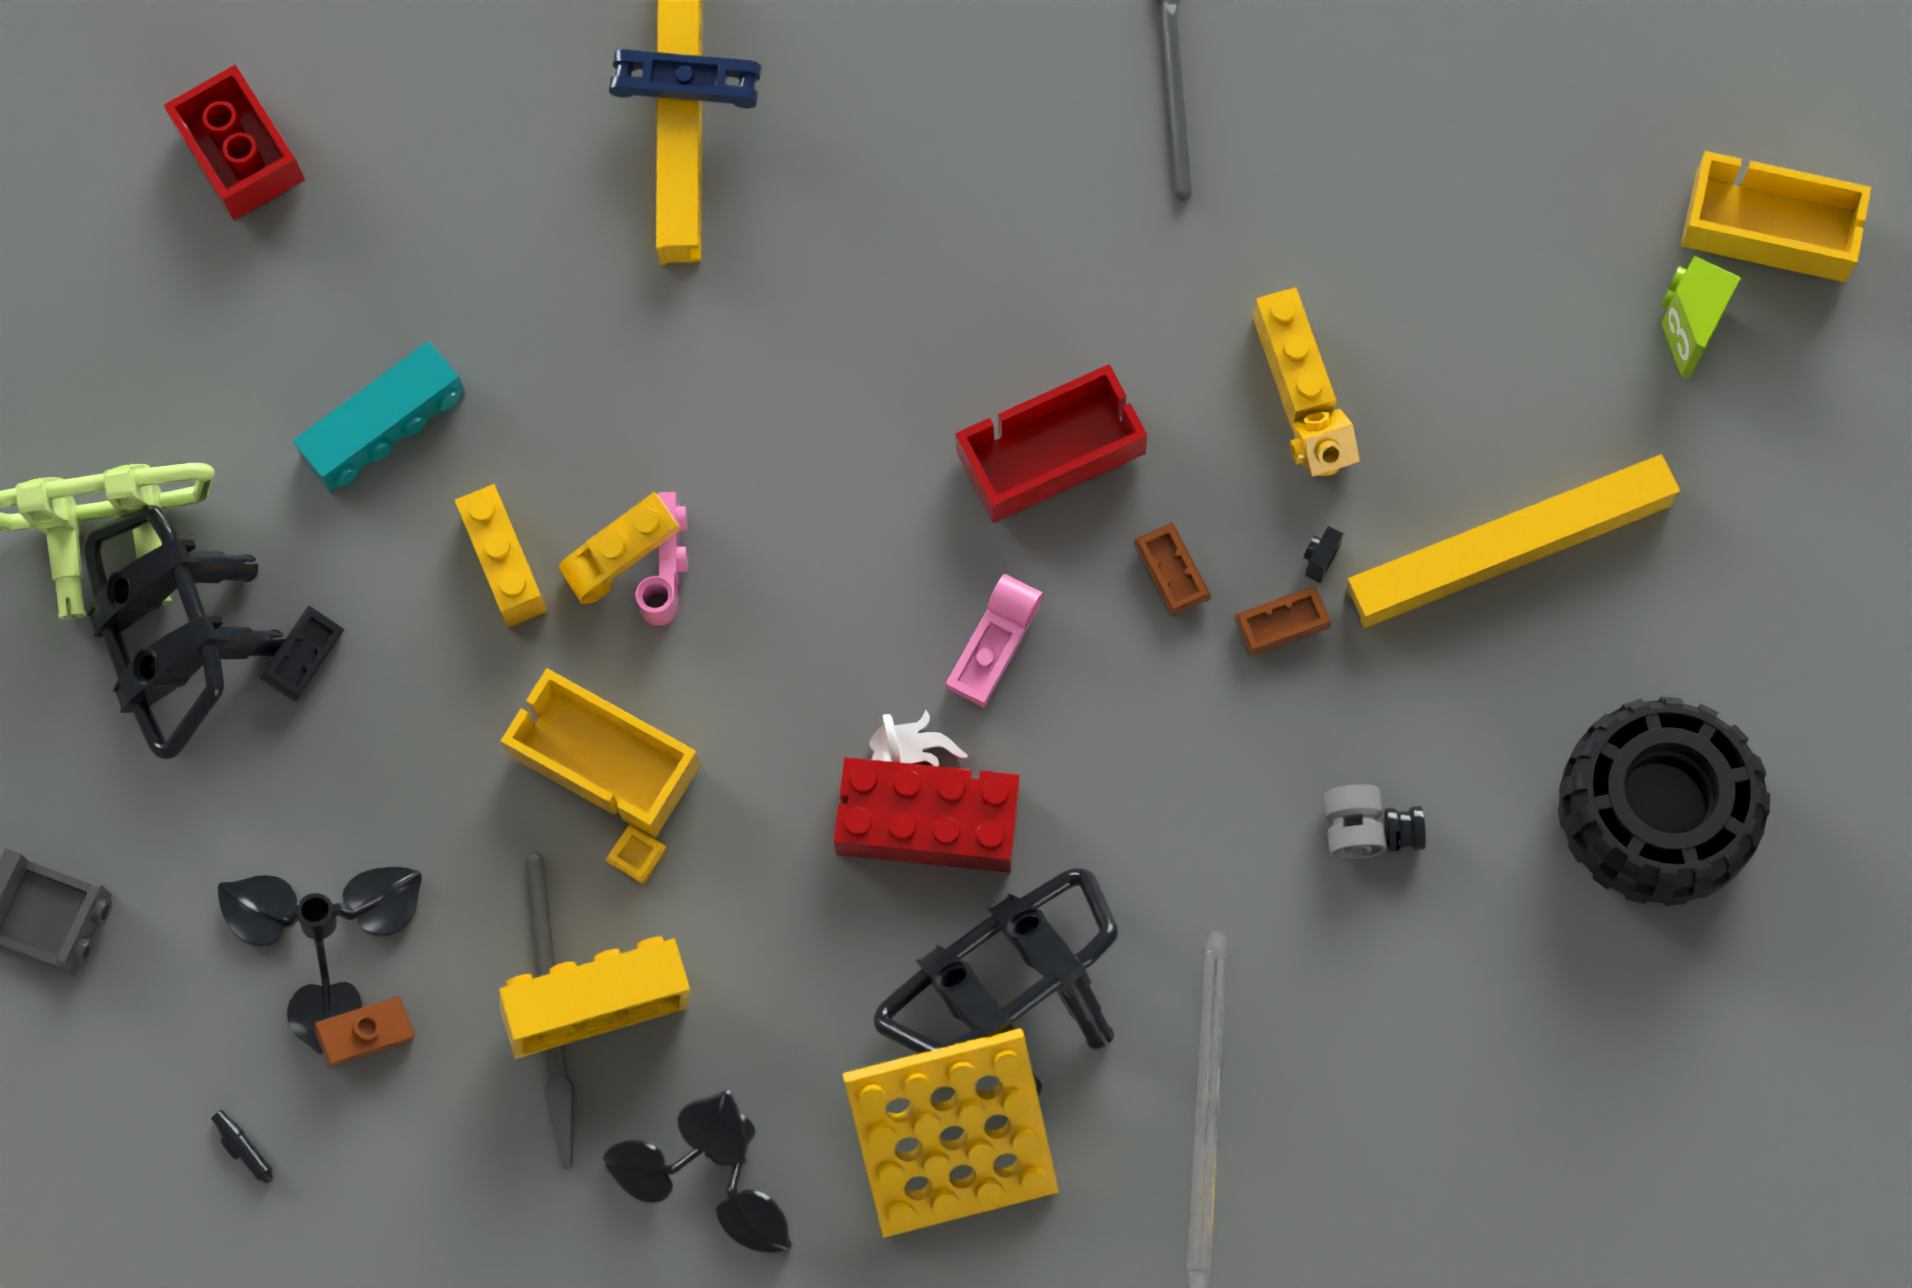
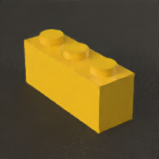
M1297 287L1256 298L1253 320L1291 429L1293 430L1292 423L1304 420L1308 414L1319 411H1333L1335 409L1336 397Z
M495 484L455 499V503L507 627H512L548 612Z

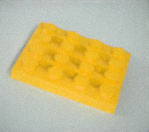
M1022 1028L996 1034L989 1038L984 1037L843 1073L883 1238L1059 1193ZM993 1075L999 1078L997 1086L989 1091H981L975 1087L977 1081L984 1076ZM940 1087H950L955 1090L952 1098L945 1102L933 1101L931 1095ZM896 1098H904L910 1101L909 1107L904 1112L898 1114L890 1113L886 1110L888 1103ZM1000 1114L1008 1117L1007 1123L1000 1129L990 1130L984 1126L987 1119L993 1115ZM959 1126L964 1129L963 1134L957 1140L945 1141L940 1138L942 1131L947 1127ZM913 1137L920 1141L918 1147L911 1152L905 1153L896 1149L897 1143L904 1138ZM1010 1153L1017 1156L1015 1163L1008 1168H998L993 1165L995 1159L1002 1154ZM968 1165L973 1168L972 1173L965 1179L956 1180L949 1176L951 1170L956 1166ZM923 1176L929 1180L928 1184L919 1191H911L905 1188L907 1181L913 1177Z

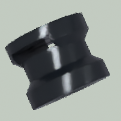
M1412 806L1408 811L1401 812L1395 808H1385L1384 827L1388 852H1398L1401 847L1411 846L1415 850H1424L1426 830L1422 807Z

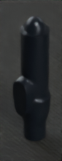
M223 1110L215 1113L211 1120L217 1126L222 1136L220 1142L234 1159L240 1158L258 1181L271 1182L273 1179L272 1167L246 1137L241 1127L230 1119Z

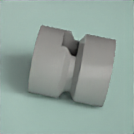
M1355 784L1336 787L1324 792L1325 817L1333 823L1327 830L1330 856L1338 859H1360L1376 856L1386 851L1384 824L1377 821V818L1383 813L1379 787Z

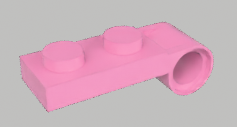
M660 492L658 495H660L682 530L659 546V576H650L642 580L637 586L635 593L642 618L653 626L667 625L676 617L678 613L680 572L688 571L687 547H680V532H687L686 506H679L676 492ZM661 594L668 597L666 603L661 607L652 608L646 605L648 599L654 595Z
M1004 574L992 592L983 618L946 682V689L984 708L1035 617L1044 593Z

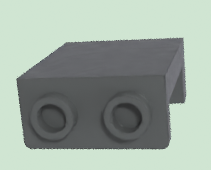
M5 848L0 858V947L75 975L79 965L83 966L91 955L93 949V941L91 939L98 924H104L110 914L112 907L110 898L112 894L103 885L95 882L89 884L28 861L22 854Z

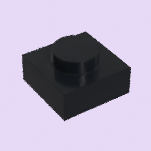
M1328 526L1322 538L1314 535L1303 556L1304 559L1309 561L1305 576L1321 583L1340 548L1343 537L1342 532Z

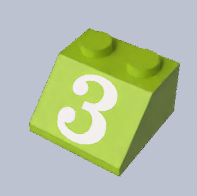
M1695 255L1687 269L1679 266L1661 303V307L1667 309L1661 325L1681 377L1688 380L1695 370L1741 277Z

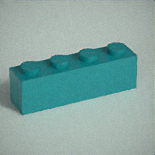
M428 340L295 438L293 443L303 460L329 492H332L337 487H345L353 482L358 476L359 471L372 461L378 462L388 456L393 446L404 437H411L419 433L426 426L427 420L435 414L453 408L459 402L465 390L458 374Z

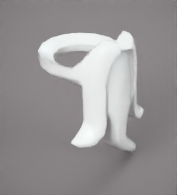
M925 710L918 722L894 725L891 714L882 715L883 725L869 741V746L874 752L872 760L910 764L927 762L932 766H939L936 756L923 752L934 748H942L957 758H968L965 752L942 733H920L930 723V716L927 710Z

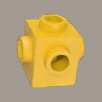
M1341 409L1330 412H1313L1308 414L1304 420L1292 423L1295 439L1290 440L1289 445L1293 459L1297 465L1302 464L1312 477L1317 475L1329 476L1337 473L1342 467L1360 462L1353 424Z

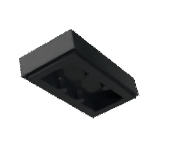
M308 606L259 678L296 702L345 629L311 606Z

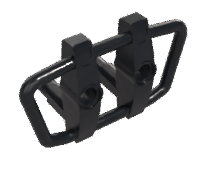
M147 505L96 525L87 533L83 544V556L94 598L87 616H90L95 631L94 637H104L118 680L113 688V692H116L120 703V713H133L150 750L161 759H171L183 750L221 697L224 690L221 659H247L249 656L273 657L285 639H272V637L280 638L283 636L280 630L220 627L223 625L221 617L206 616L195 583H220L222 580L251 582L258 574V564H245V562H254L256 558L249 554L226 555L221 551L194 550L196 548L194 540L179 539L176 530L160 507ZM150 523L160 538L162 545L141 556L122 570L112 573L107 580L101 556L103 541ZM178 589L189 623L168 633L148 647L138 650L133 660L130 661L121 632L149 612L158 609L162 602L173 591ZM203 666L206 687L166 742L150 706L176 688L185 685L189 678Z
M1074 868L1064 871L1021 898L1007 894L1008 897L993 908H988L991 916L946 949L936 945V949L922 959L916 960L921 970L885 999L877 1008L874 1015L876 1030L881 1035L921 1054L1015 1030L1012 1025L1014 1021L1056 991L1070 1016L1079 1025L1089 1047L1092 1049L1105 1047L1099 1032L1103 1033L1108 1043L1113 1040L1114 1032L1104 1018L1101 1006L1089 986L1092 982L1086 969L1093 965L1115 942L1118 936V927L1095 875L1089 870ZM1081 886L1099 928V933L1081 951L1074 955L1046 920L1043 912L1038 908L1070 888ZM1000 931L1004 933L1017 949L1025 964L1033 967L1044 977L1002 1008H1000L977 978L970 964L961 960ZM932 984L945 1001L953 1017L961 1020L971 1030L945 1044H940L892 1020V1018ZM1033 1072L1037 1095H1039L1042 1090V1084Z

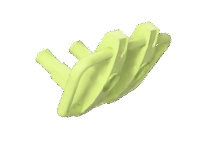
M185 463L152 468L146 464H130L106 470L103 474L65 480L58 477L33 479L19 483L13 489L0 491V508L18 505L19 510L17 514L0 512V530L37 529L46 534L52 580L55 581L59 609L58 618L61 620L74 619L73 615H76L78 619L83 618L87 614L84 607L81 583L83 574L78 537L82 535L81 522L122 516L147 505L158 506L165 513V509L202 502L210 495L215 471L212 466L205 463ZM195 480L193 487L161 493L158 485ZM106 491L108 501L77 506L73 496ZM150 523L133 529L137 559L162 545L160 538ZM170 595L162 602V605L172 603Z

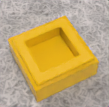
M629 824L605 860L607 864L643 886L667 852V847Z

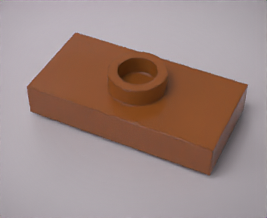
M1173 522L1134 539V546L1171 617L1177 616L1211 599V594Z
M1316 586L1235 614L1234 618L1250 657L1328 630L1332 625Z
M400 996L316 1022L313 1027L329 1068L411 1042L415 1038V1033Z

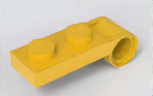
M653 492L568 555L560 563L559 570L580 603L583 605L590 604L605 596L613 588L614 582L612 580L682 529L660 495Z

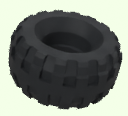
M1661 696L1659 700L1644 702L1642 699L1623 704L1619 709L1608 715H1603L1591 725L1576 744L1564 768L1559 787L1558 814L1560 826L1565 830L1569 841L1568 848L1577 863H1583L1593 874L1592 879L1608 890L1611 887L1625 894L1627 900L1641 904L1658 902L1664 903L1665 906L1682 905L1690 900L1700 897L1705 898L1720 890L1739 874L1755 853L1764 835L1767 817L1770 813V793H1767L1764 779L1767 773L1760 756L1753 754L1747 745L1749 738L1736 725L1730 727L1717 717L1719 712L1703 704H1700L1698 707L1684 704L1681 698ZM1653 763L1670 765L1685 772L1697 784L1704 798L1705 814L1701 823L1695 829L1685 833H1665L1647 826L1634 814L1628 804L1625 794V783L1629 774L1639 766Z

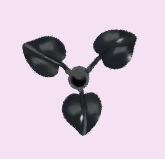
M404 867L376 868L358 874L347 883L342 894L345 905L352 911L342 909L339 903L332 904L327 896L320 893L306 895L297 906V898L292 886L287 881L276 876L261 875L239 881L219 883L218 897L224 919L231 931L243 942L254 946L272 945L281 937L283 925L293 927L298 921L303 933L307 937L314 939L322 986L308 984L298 989L289 1000L287 1019L296 1037L318 1054H323V1051L313 1028L315 1023L362 1008L360 994L354 985L348 982L330 985L324 939L329 937L336 929V917L340 916L347 920H353L358 917L360 927L371 935L388 936L395 934L407 926L415 913L422 875L418 870Z
M730 1090L722 1091L709 1098L693 1101L680 1111L677 1119L678 1128L683 1139L694 1149L672 1165H665V1159L660 1149L648 1142L639 1140L617 1143L605 1152L603 1161H605L607 1170L616 1182L634 1198L649 1203H657L666 1199L673 1190V1183L668 1175L675 1174L703 1152H705V1157L710 1158L718 1165L733 1166L727 1188V1195L730 1199L720 1202L716 1209L722 1228L737 1243L755 1251L768 1253L782 1252L792 1246L788 1235L786 1218L777 1203L768 1195L756 1190L746 1189L740 1193L737 1191L741 1167L746 1162L747 1147L755 1136V1128L747 1117L740 1114Z

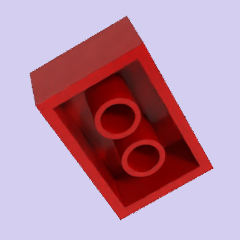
M236 64L163 105L178 134L233 221L305 181L296 158Z

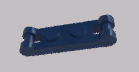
M620 49L614 53L613 67L616 68V74L611 77L609 92L613 96L620 98H629L637 95L729 103L740 108L750 109L757 105L758 92L755 90V82L760 80L762 67L758 62L752 60ZM637 69L643 70L642 77H634L632 72ZM727 78L739 79V84L727 85Z

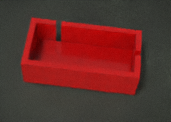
M1110 364L999 413L998 433L1000 438L994 440V424L991 418L955 433L956 452L992 523L1146 454L1148 435L1131 403L1126 405L1127 396Z
M844 757L840 787L841 804L838 803L834 835L836 855L1011 873L1020 774L980 771L979 779L972 778L970 769Z

